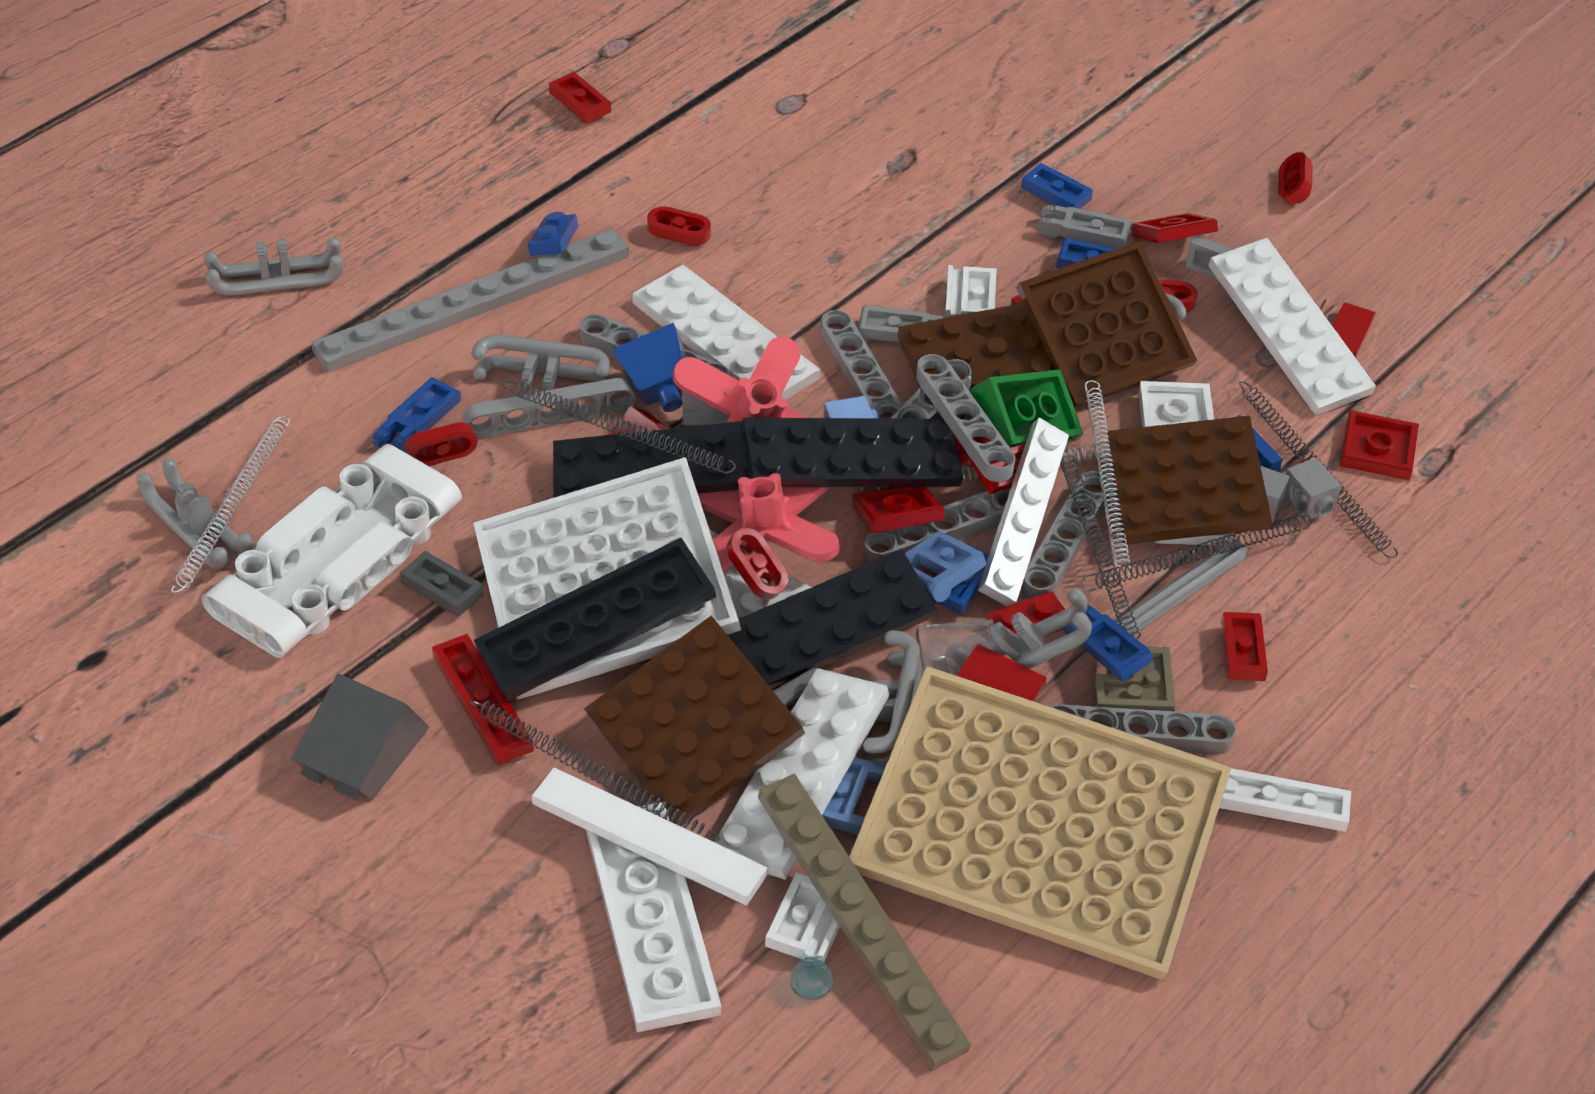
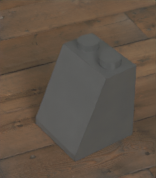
M337 673L291 759L303 768L300 774L320 785H322L324 779L336 784L335 791L352 800H356L358 795L373 800L425 735L429 726L406 703Z

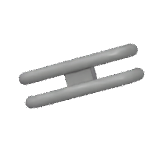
M335 237L327 241L326 251L318 255L288 258L286 239H280L277 244L279 259L268 260L267 247L264 245V241L256 242L259 259L257 262L225 265L218 261V257L214 252L209 251L204 256V262L208 268L206 280L210 288L216 293L225 296L322 286L335 281L343 270V259L339 256L341 244L339 239ZM330 264V267L322 272L299 275L290 274V271L321 268ZM261 275L262 279L225 282L220 277L237 278Z
M490 335L477 341L471 352L475 360H481L473 371V376L478 381L484 380L488 372L494 369L523 372L521 381L523 386L528 383L529 388L533 385L536 375L542 374L544 375L542 386L545 391L553 389L557 377L591 382L609 379L607 375L610 371V360L607 355L601 350L589 346L507 335ZM491 349L529 352L527 358L493 355L484 358L487 351ZM560 357L592 361L596 364V368L560 363Z
M166 459L163 461L162 469L169 486L175 494L177 513L160 497L153 485L150 474L146 472L140 473L137 476V484L148 506L193 550L210 520L215 515V512L212 510L210 501L206 497L199 496L192 484L184 482L176 462L173 459ZM217 519L214 520L216 523L221 524L223 527L225 526V524L219 522ZM211 524L212 527H215L219 529V531H222V528L217 527L215 524ZM228 525L219 537L238 555L253 549V539L249 533L244 532L238 535ZM209 528V531L212 530L217 536H219L218 532H215L212 528ZM200 542L201 545L206 546L209 550L211 549L204 542ZM200 546L197 547L198 550H202L203 552L208 554V551L202 549ZM216 547L210 551L204 562L212 569L221 570L228 563L227 552L223 547ZM195 551V553L197 555H200L203 559L206 557L205 555L200 554L198 551Z
M1078 588L1071 589L1068 593V598L1072 606L1036 624H1033L1021 612L1012 615V625L1017 632L1015 634L1003 626L1001 622L991 625L990 631L996 643L986 648L1003 656L1007 654L1013 661L1031 669L1086 642L1092 630V623L1088 616L1084 614L1087 611L1088 604L1085 594ZM1072 623L1076 626L1073 632L1044 645L1043 637ZM953 645L949 650L951 658L964 665L972 651L965 650L960 645ZM961 668L956 669L952 675L956 676Z
M891 630L884 636V640L888 645L900 646L904 649V652L892 651L888 655V661L891 665L901 666L902 668L899 681L871 680V682L887 685L889 697L875 721L891 722V727L885 736L871 737L864 741L863 748L867 753H885L894 748L923 676L922 665L919 662V644L913 636L906 632ZM890 755L883 758H872L869 761L887 765Z

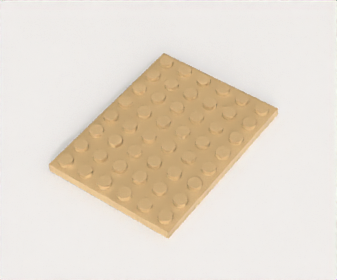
M926 666L849 858L862 876L1165 981L1232 767Z

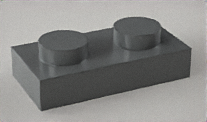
M427 551L421 553L400 572L401 583L458 617L483 595V584Z

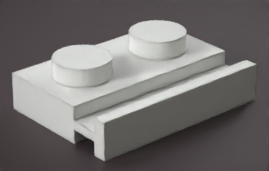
M948 265L945 317L995 309L997 269L963 266V270L953 269V265Z
M795 873L766 935L765 947L803 960L808 957L816 960L817 965L823 966L840 926L808 876Z

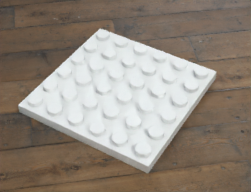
M686 457L473 523L498 628L680 537L714 586L717 596L516 697L517 700L654 658L711 615L727 635L741 631Z

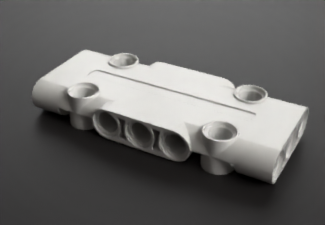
M385 444L362 464H352L343 468L339 475L340 486L334 491L326 486L317 489L265 532L259 539L255 550L245 551L236 558V573L227 575L202 596V604L215 620L272 656L282 658L307 635H316L325 631L330 623L329 616L338 608L343 611L352 608L408 558L413 546L425 543L430 538L431 527L462 501V494L458 486L451 479L390 444Z

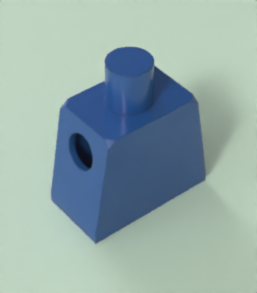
M674 322L613 348V352L622 370L646 405L660 401L664 412H673L683 405L679 394L682 390L676 386L672 375L676 364L685 358L683 344Z

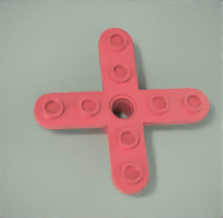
M776 337L768 343L750 379L742 377L737 380L694 357L681 359L673 370V381L676 386L691 396L729 415L726 423L742 421L743 418H808L787 407V400L781 397L800 359V349L790 338Z
M774 473L769 477L753 479L742 477L738 480V490L698 494L703 510L732 523L712 539L723 573L734 566L727 555V542L737 530L742 528L754 529L765 540H769L818 563L831 560L840 551L837 535L796 516L824 494L829 487H782L781 476ZM740 547L743 554L748 555V552Z

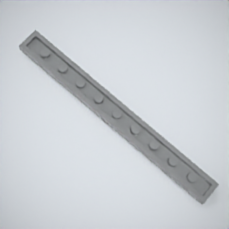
M612 228L567 245L561 254L535 257L311 342L312 350L329 373L629 257V246Z

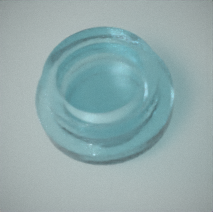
M807 958L799 962L792 970L790 985L794 993L799 997L807 1000H817L825 997L830 992L833 985V975L823 961L816 958Z

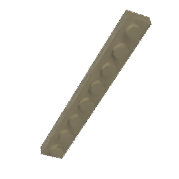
M794 773L759 789L758 799L930 1069L933 1071L967 1053L971 1046L970 1042L796 774Z

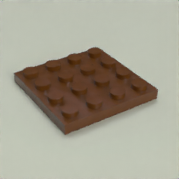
M1141 241L1019 282L1016 287L1054 370L1061 369L1068 392L1075 404L1074 408L1088 404L1085 391V383L1087 381L1093 380L1100 384L1099 389L1102 391L1103 399L1139 386L1140 381H1152L1194 366L1198 361ZM1088 382L1086 385L1087 392L1092 388H1098V384L1095 382ZM1093 389L1088 394L1090 395L1092 393L1097 392L1100 393V391L1098 389Z
M1024 303L898 327L897 336L915 378L918 360L930 354L944 357L947 361L960 359L968 363L972 376L970 388L989 377L1054 370ZM926 369L924 371L928 374H934L937 370ZM956 372L961 380L965 378L964 374ZM926 397L925 402L933 405L931 400L928 397ZM968 414L956 415L959 419L970 420Z
M1250 416L1110 430L1107 432L1109 436L1107 438L1110 445L1109 449L1111 450L1109 454L1112 455L1110 459L1113 460L1111 462L1113 464L1111 467L1114 469L1112 473L1115 474L1113 478L1116 479L1114 483L1117 484L1114 486L1118 489L1115 490V493L1119 494L1116 495V498L1119 499L1117 503L1120 504L1117 506L1121 509L1118 512L1122 514L1119 515V518L1123 519L1120 520V523L1124 524L1121 525V528L1124 529L1121 532L1126 535V538L1124 535H1122V538L1127 540L1126 544L1272 529V518Z
M712 615L584 708L587 715L639 783L648 791L649 796L654 794L653 801L655 802L657 798H660V802L666 801V810L670 805H673V809L668 815L669 821L678 808L679 813L673 820L674 824L678 823L683 812L686 813L685 818L679 825L680 827L685 824L689 816L692 815L693 818L805 734L800 723Z

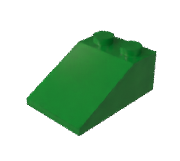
M1061 369L989 377L968 389L1010 448L1026 443L1031 425L1038 418L1068 434V440L1084 434Z

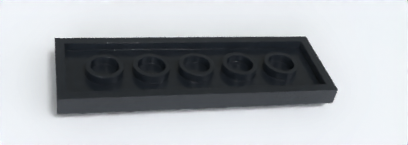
M743 418L740 425L749 479L769 477L771 474L777 473L781 476L782 487H960L964 479L954 434L944 419Z
M742 421L653 430V436L656 432H659V438L662 434L665 435L664 442L668 436L671 438L670 444L676 438L677 442L672 453H676L677 443L682 441V447L678 455H682L683 445L688 443V449L691 445H694V451L697 447L700 448L699 455L695 459L696 462H699L700 453L705 449L706 454L701 461L702 464H705L706 455L710 451L712 456L707 463L708 466H711L712 457L716 453L718 458L713 468H717V462L721 456H723L724 460L719 470L729 472L733 469L734 465L728 462V460L735 463V469L732 472L723 473L718 471V469L713 470L712 467L707 468L706 465L696 464L687 458L698 494L738 490V480L742 477L749 478L740 429ZM635 432L631 435L632 438H635ZM641 433L637 437L638 440H641ZM619 434L553 441V498L683 457H678L676 454L672 455L671 452L667 453L665 450H660L659 447L654 448L653 445L649 446L647 443L643 444L642 441L637 442L636 439L632 440L630 437ZM647 435L643 439V442H647ZM653 436L648 442L649 444H652ZM659 438L657 442L654 444L656 447H658ZM664 442L660 446L661 449H664ZM670 444L666 448L667 451H670ZM688 449L686 453L683 455L684 457H688ZM694 451L689 457L691 460H693Z
M680 537L474 639V642L506 702L717 596L714 586Z
M899 549L739 618L741 631L728 634V636L772 689L795 679L812 668H820L884 640V636L888 631H904L934 618L937 614V608L904 551Z

